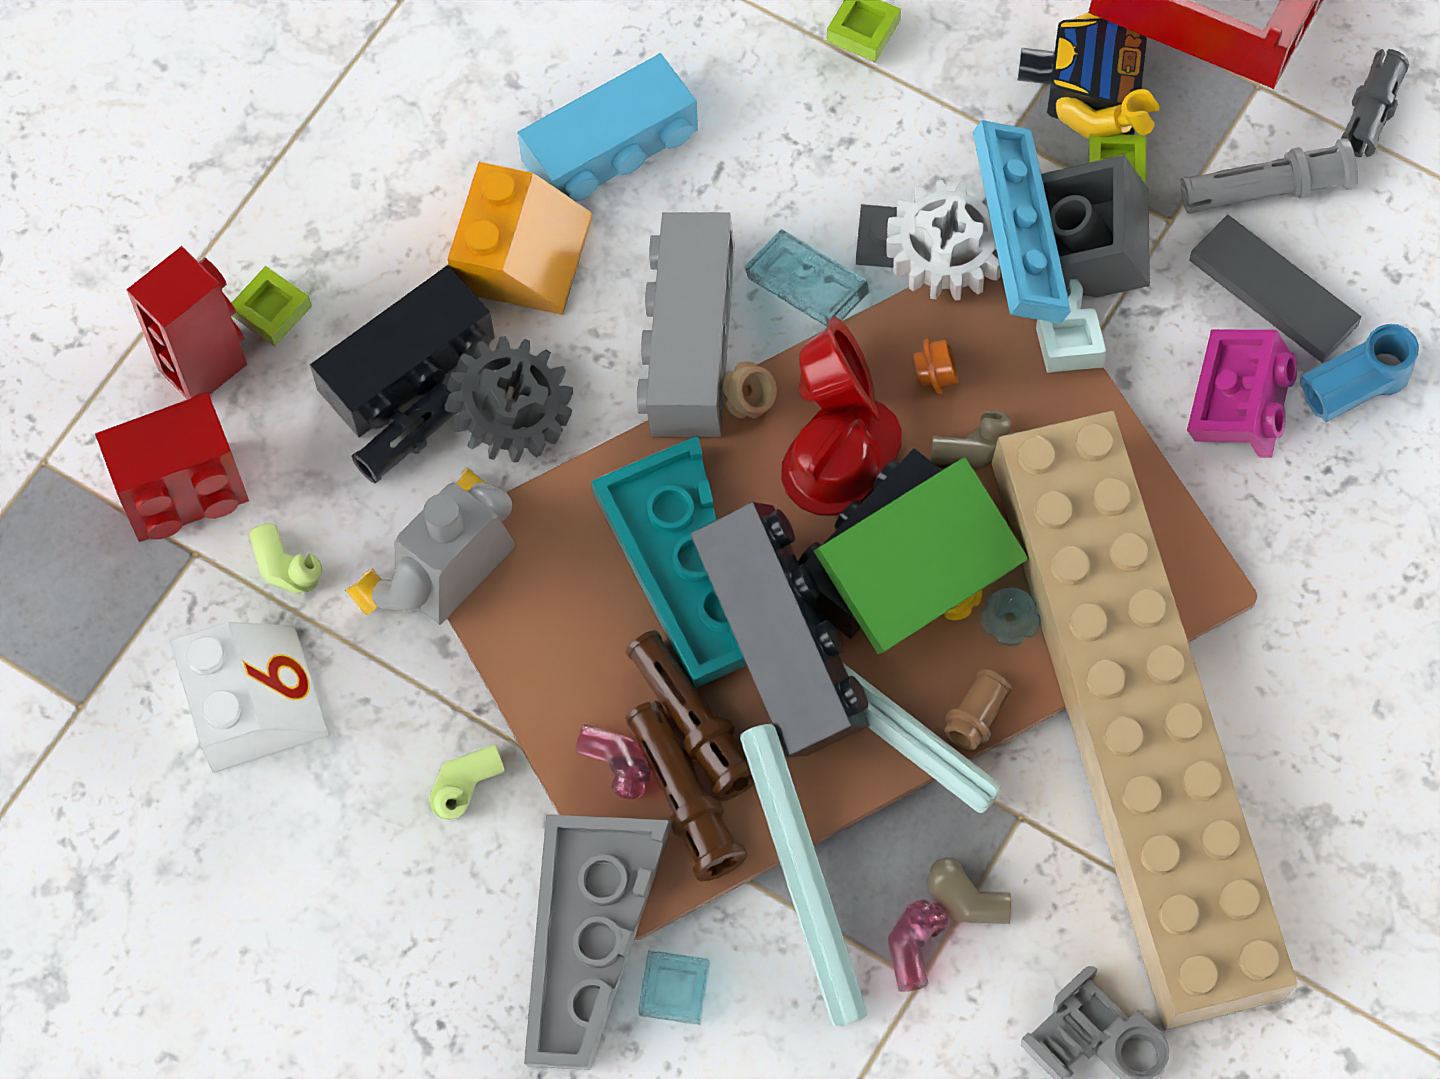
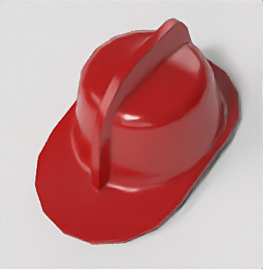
M831 317L827 323V328L808 341L799 352L801 375L798 391L800 396L808 402H816L827 413H840L867 407L874 419L878 421L879 415L874 404V385L864 355L848 327L839 318Z
M874 400L879 415L878 421L874 419L867 407L840 413H827L821 409L800 430L783 458L781 481L787 496L800 509L815 515L841 514L851 502L857 500L860 503L873 488V483L881 470L890 461L896 459L901 449L902 429L896 415L883 403Z

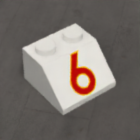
M225 622L169 640L198 740L213 773L329 736L295 626Z

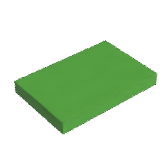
M966 457L953 463L813 551L878 655L1029 559Z

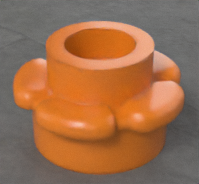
M925 338L923 341V351L914 353L918 377L923 387L933 385L937 394H943V387L959 383L954 356L947 338L935 342Z

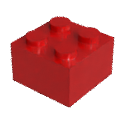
M209 392L95 433L118 498L139 542L149 538L164 539L176 534L182 526L205 517L209 519L224 517L232 513L238 505L249 501Z

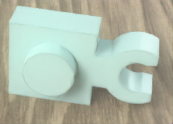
M1070 279L1068 300L1071 312L1062 323L1037 320L1036 331L1047 373L1103 368L1105 366L1107 351L1095 308L1080 309L1083 288L1077 279Z

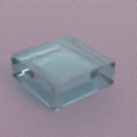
M648 950L638 1007L639 1016L701 1025L710 971V959Z

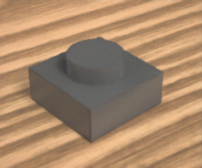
M861 204L856 265L894 268V258L887 257L886 244L888 238L889 217H897V207Z

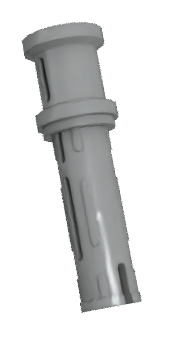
M1348 138L1338 139L1335 146L1303 152L1300 147L1292 148L1289 152L1285 153L1284 158L1270 162L1231 168L1205 175L1183 177L1180 181L1182 185L1181 194L1185 210L1188 214L1212 207L1226 206L1278 194L1291 193L1293 197L1301 199L1309 197L1313 190L1343 185L1345 189L1356 188L1358 183L1357 163L1351 142Z

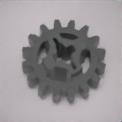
M506 336L499 338L497 346L493 351L483 341L477 343L473 357L462 354L456 367L457 372L451 373L446 387L452 393L447 398L445 410L459 413L454 420L453 431L463 432L469 430L472 435L467 447L472 450L482 442L489 445L488 457L492 460H495L501 449L508 450L512 462H519L524 448H527L536 458L541 456L546 445L545 441L555 445L563 432L561 426L567 425L572 414V409L566 405L569 404L574 393L573 387L559 386L564 378L566 369L564 366L550 369L546 365L551 354L547 349L540 352L537 356L530 354V340L527 339L521 342L518 349H510ZM511 386L514 389L511 398L514 400L510 411L506 412L507 400H505V396Z

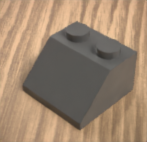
M1123 154L1041 174L1066 291L1068 292L1070 279H1077L1081 283L1083 295L1095 298L1150 286L1149 189L1126 156Z

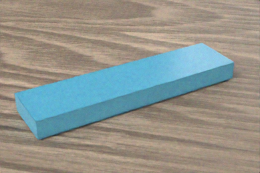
M981 120L973 131V137L1010 315L1062 323L1070 314L1071 309L1032 130Z

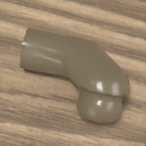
M990 410L982 414L980 426L965 439L933 435L931 462L935 465L950 466L966 457L973 469L986 467L992 462L998 437L1013 434L1010 430L1012 425L1010 417L1002 411Z
M941 858L931 866L927 880L930 894L952 920L966 923L1010 924L1011 893L978 892L963 872V866L954 858Z

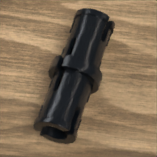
M441 382L436 383L432 387L433 389L404 413L401 411L393 413L387 419L388 426L360 451H356L351 456L358 470L369 481L376 484L385 473L411 452L414 454L420 453L427 447L426 439L454 414H457L445 410L447 398L452 393L446 389L447 386ZM424 418V422L395 447H390V444L418 419Z

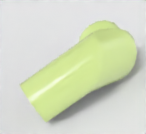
M262 524L249 532L261 576L267 583L296 594L309 592L318 585L322 574L320 561L310 553L306 559L303 558L302 554H297L296 556L286 554L275 524Z
M495 744L450 760L441 766L430 794V806L437 816L447 820L457 819L462 816L468 808L476 783L505 772Z

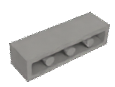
M662 212L660 235H651L650 268L651 270H657L656 282H647L646 315L647 317H653L652 330H643L642 364L649 365L648 379L638 380L637 409L639 414L648 415L652 437L722 436L724 395L721 392V384L726 374L735 249L730 212Z

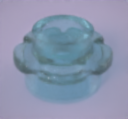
M1008 587L993 593L986 600L987 608L981 612L980 619L984 631L988 635L993 634L996 636L998 643L1007 646L1018 645L1022 643L1023 638L1033 637L1040 626V616L1036 613V602L1027 592L1019 588ZM1012 613L1016 616V620L1008 622L1005 619V615Z

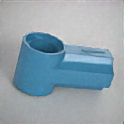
M1399 324L1378 326L1370 333L1366 342L1301 375L1299 384L1303 389L1307 404L1316 417L1319 416L1325 422H1328L1378 395H1392L1400 392L1407 386L1418 357L1419 344L1415 335L1408 328ZM1390 354L1395 356L1401 364L1395 366L1381 363L1376 356Z

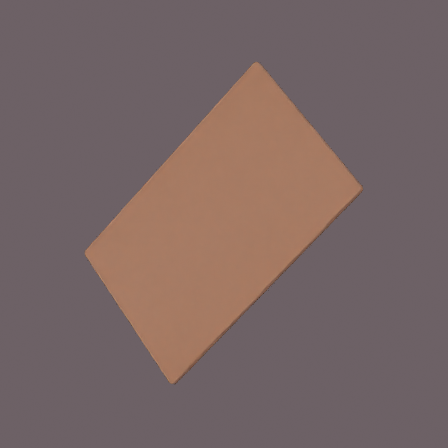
M1001 272L1000 278L997 281L984 276L983 292L980 294L974 292L969 286L962 287L961 300H954L950 289H942L936 300L931 299L930 286L923 284L915 291L908 287L842 321L856 339L864 355L874 385V400L883 403L896 415L902 429L901 449L895 459L900 463L913 448L931 461L933 435L965 439L980 426L982 414L990 410L1002 411L1010 417L1012 422L1010 430L1013 434L1114 410L1188 643L1254 607L1257 600L1256 590L1104 367L1047 373L1036 331L1037 319L1010 315ZM816 335L757 364L758 367L768 370L776 382L777 394L771 408L754 419L748 416L737 418L727 410L724 397L722 436L699 437L702 460L711 489L716 520L751 502L773 505L775 510L779 509L785 514L792 526L795 541L790 545L797 560L814 542H819L821 545L824 544L836 531L834 525L840 514L815 515L800 509L787 496L781 481L782 461L789 446L800 430L822 409L816 402L803 400L798 391L801 375L799 352ZM925 338H929L931 342L947 338L954 356L959 383L943 387V394H937L933 385L923 387L918 377L914 353L923 351V341ZM746 385L743 387V394L745 396L748 395V388ZM649 420L506 492L512 501V511L509 517L502 521V523L514 540L516 548L447 618L558 815L669 820L671 823L670 817L673 812L669 806L670 804L625 719L627 714L637 706L649 701L652 704L654 701L659 700L634 661L626 654V650L637 637L646 632L656 630L681 667L682 665L591 489L592 480L692 438L652 437ZM989 463L981 469H973L1011 529L992 464ZM936 465L942 470L949 467L944 465ZM872 488L870 492L867 494V496L860 503H862L875 489ZM1022 564L983 588L979 605L971 608L972 611L968 617L952 621L942 614L879 655L861 628L851 639L836 628L844 647V652L839 654L842 662L970 761L1066 710ZM744 666L696 688L716 717L722 716L730 720L735 727L733 737L743 751L740 740L743 732L759 725H773L748 666ZM982 669H988L1003 676L1012 685L1011 690L1013 692L1006 699L989 727L991 735L988 742L979 744L975 750H967L956 745L946 736L944 732L947 726L945 717L949 710L959 707L976 680L977 673ZM663 672L662 677L680 703L684 705L686 700L668 674ZM663 706L669 723L684 749L683 742L686 737ZM697 721V722H696V726H698L699 724H701V722H700V721ZM868 727L808 756L787 757L782 747L814 846L935 781L933 777ZM722 753L719 754V759L727 767L729 762ZM689 759L707 796L711 795L716 799L712 792L714 786L712 780L698 760L692 761ZM755 784L739 796L721 802L724 808L721 818L735 844L743 845L747 853L744 862L724 876L701 882L697 880L693 872V867L696 863L683 837L675 836L671 829L634 940H641L780 865Z

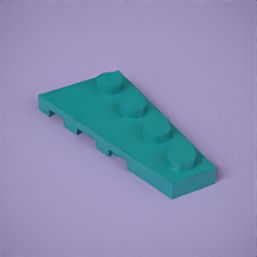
M698 435L592 480V493L678 660L695 688L747 666L690 535L696 530L716 521L713 498L705 473Z

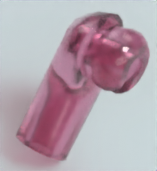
M584 724L578 736L576 752L609 763L612 772L615 774L611 788L616 795L626 799L641 797L644 793V783L650 781L651 768L638 744L630 737Z
M923 899L909 904L888 936V947L898 991L900 992L915 991L928 985L921 949L930 936L936 937L940 932H944L948 925L947 912L939 903H930Z

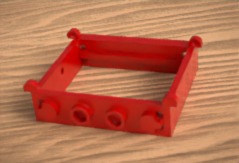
M1091 0L1088 13L1274 89L1324 0H1280L1263 30L1191 0Z

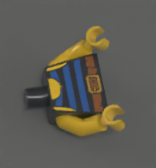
M1085 13L1058 23L1054 51L1021 48L1017 81L1050 84L1047 113L1051 117L1059 119L1087 140H1089L1090 134L1099 137L1118 134L1134 135L1135 131L1140 135L1150 134L1154 129L1155 122L1148 113L1157 112L1160 109V105L1151 92L1142 89L1147 43L1146 36L1090 13Z

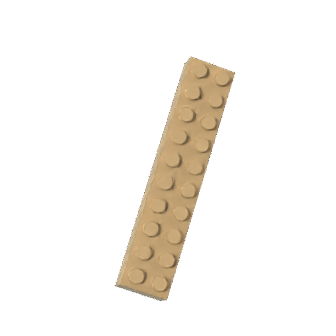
M1114 410L998 437L991 464L1011 530L1029 558L1022 563L1164 1031L1284 1001L1298 985Z

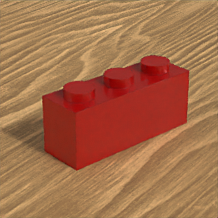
M181 246L126 290L158 371L186 399H190L209 392V395L243 369L247 362L240 344L245 337L231 318L236 313V310L222 291V288L227 285L224 277L207 258L204 257L197 261Z

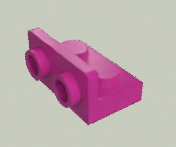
M1211 329L1187 431L1194 442L1250 443L1259 458L1272 457L1276 438H1280L1285 429L1284 403L1288 387L1294 385L1297 377L1296 357L1294 353L1289 351L1277 330Z

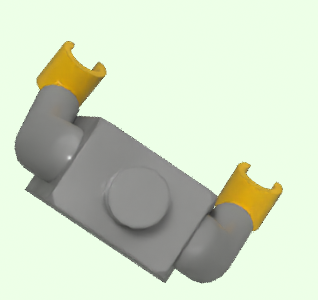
M465 468L461 472L463 475L456 483L448 484L439 494L429 498L424 504L423 510L398 534L394 542L395 572L392 580H382L376 571L371 568L362 575L363 577L358 582L348 587L345 591L365 615L372 613L378 607L381 609L405 611L418 608L437 624L441 625L516 548L514 540L502 523V521L509 517L512 511V501L507 493L500 488L485 483L470 468Z

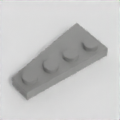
M546 814L524 1064L528 1067L591 1070L671 830L669 820Z

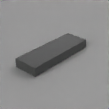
M1228 214L1191 251L1190 262L1321 363L1338 348L1360 323L1361 315Z

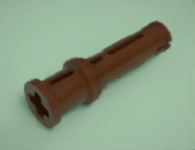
M653 630L642 634L632 641L627 647L626 654L634 661L643 677L655 692L658 700L663 704L686 737L683 742L684 751L690 760H698L714 783L712 792L716 799L721 802L730 800L753 786L755 783L745 752L733 737L735 727L730 720L714 715L689 676L665 646L660 634ZM663 672L668 674L686 700L684 705L680 703L662 677ZM697 721H700L701 724H699L698 726H696V722H697ZM722 753L729 762L727 767L719 759V754Z
M649 701L637 706L627 714L625 718L626 723L630 727L635 739H637L644 757L670 804L669 806L673 812L670 817L671 829L675 836L683 837L696 863L693 867V872L697 880L701 882L710 881L728 874L744 862L747 853L743 845L735 844L721 818L724 813L721 802L711 795L707 796L677 735H675L661 702L654 701L651 704Z

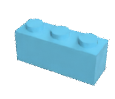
M659 53L518 131L521 161L529 172L536 174L575 202L584 200L602 183L619 174L627 175L634 172L647 158L665 148L673 149L685 143L698 130L697 101L662 53Z

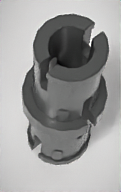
M1388 49L1384 62H1382L1385 56L1384 50L1377 51L1364 85L1358 87L1353 96L1352 106L1355 107L1341 139H1349L1354 154L1357 157L1363 156L1366 144L1367 147L1364 152L1366 157H1370L1375 153L1383 126L1386 121L1394 116L1397 109L1398 100H1395L1396 94L1410 65L1406 56L1399 51Z

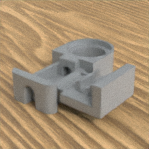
M1093 966L1084 968L1055 996L1054 1013L1031 1034L1028 1032L1021 1040V1047L1053 1079H1069L1074 1073L1069 1067L1083 1054L1090 1059L1095 1054L1092 1049L1097 1044L1100 1046L1097 1049L1096 1055L1120 1079H1159L1169 1060V1045L1164 1035L1139 1010L1129 1017L1093 981L1097 973V968ZM1063 1008L1065 1011L1059 1016L1057 1013ZM1136 1038L1149 1041L1155 1047L1158 1054L1156 1065L1150 1070L1143 1072L1130 1069L1124 1063L1121 1056V1049L1126 1042Z

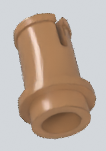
M988 669L980 670L959 707L949 710L946 714L945 721L947 726L944 729L946 736L953 743L967 750H975L979 744L987 743L991 735L989 727L1006 699L1012 694V685L1003 676Z

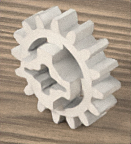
M943 180L936 181L935 193L928 195L923 188L918 186L914 188V204L902 199L897 202V217H889L886 253L887 257L894 258L893 272L896 276L910 273L909 289L915 291L923 284L929 285L930 298L935 300L940 295L942 289H950L954 300H961L962 287L969 286L974 292L980 294L983 292L984 276L995 281L1000 278L1001 268L984 189L971 196L967 194V183L964 181L959 182L955 191H947ZM955 231L951 240H949L951 232ZM946 240H948L946 248L942 249V247L945 245Z

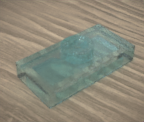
M780 229L744 266L748 279L826 327L831 317H837L842 321L870 292L866 279L783 229Z

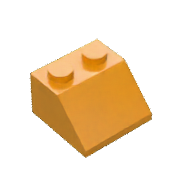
M479 161L447 258L448 265L477 297L563 315L592 221V212L532 172Z

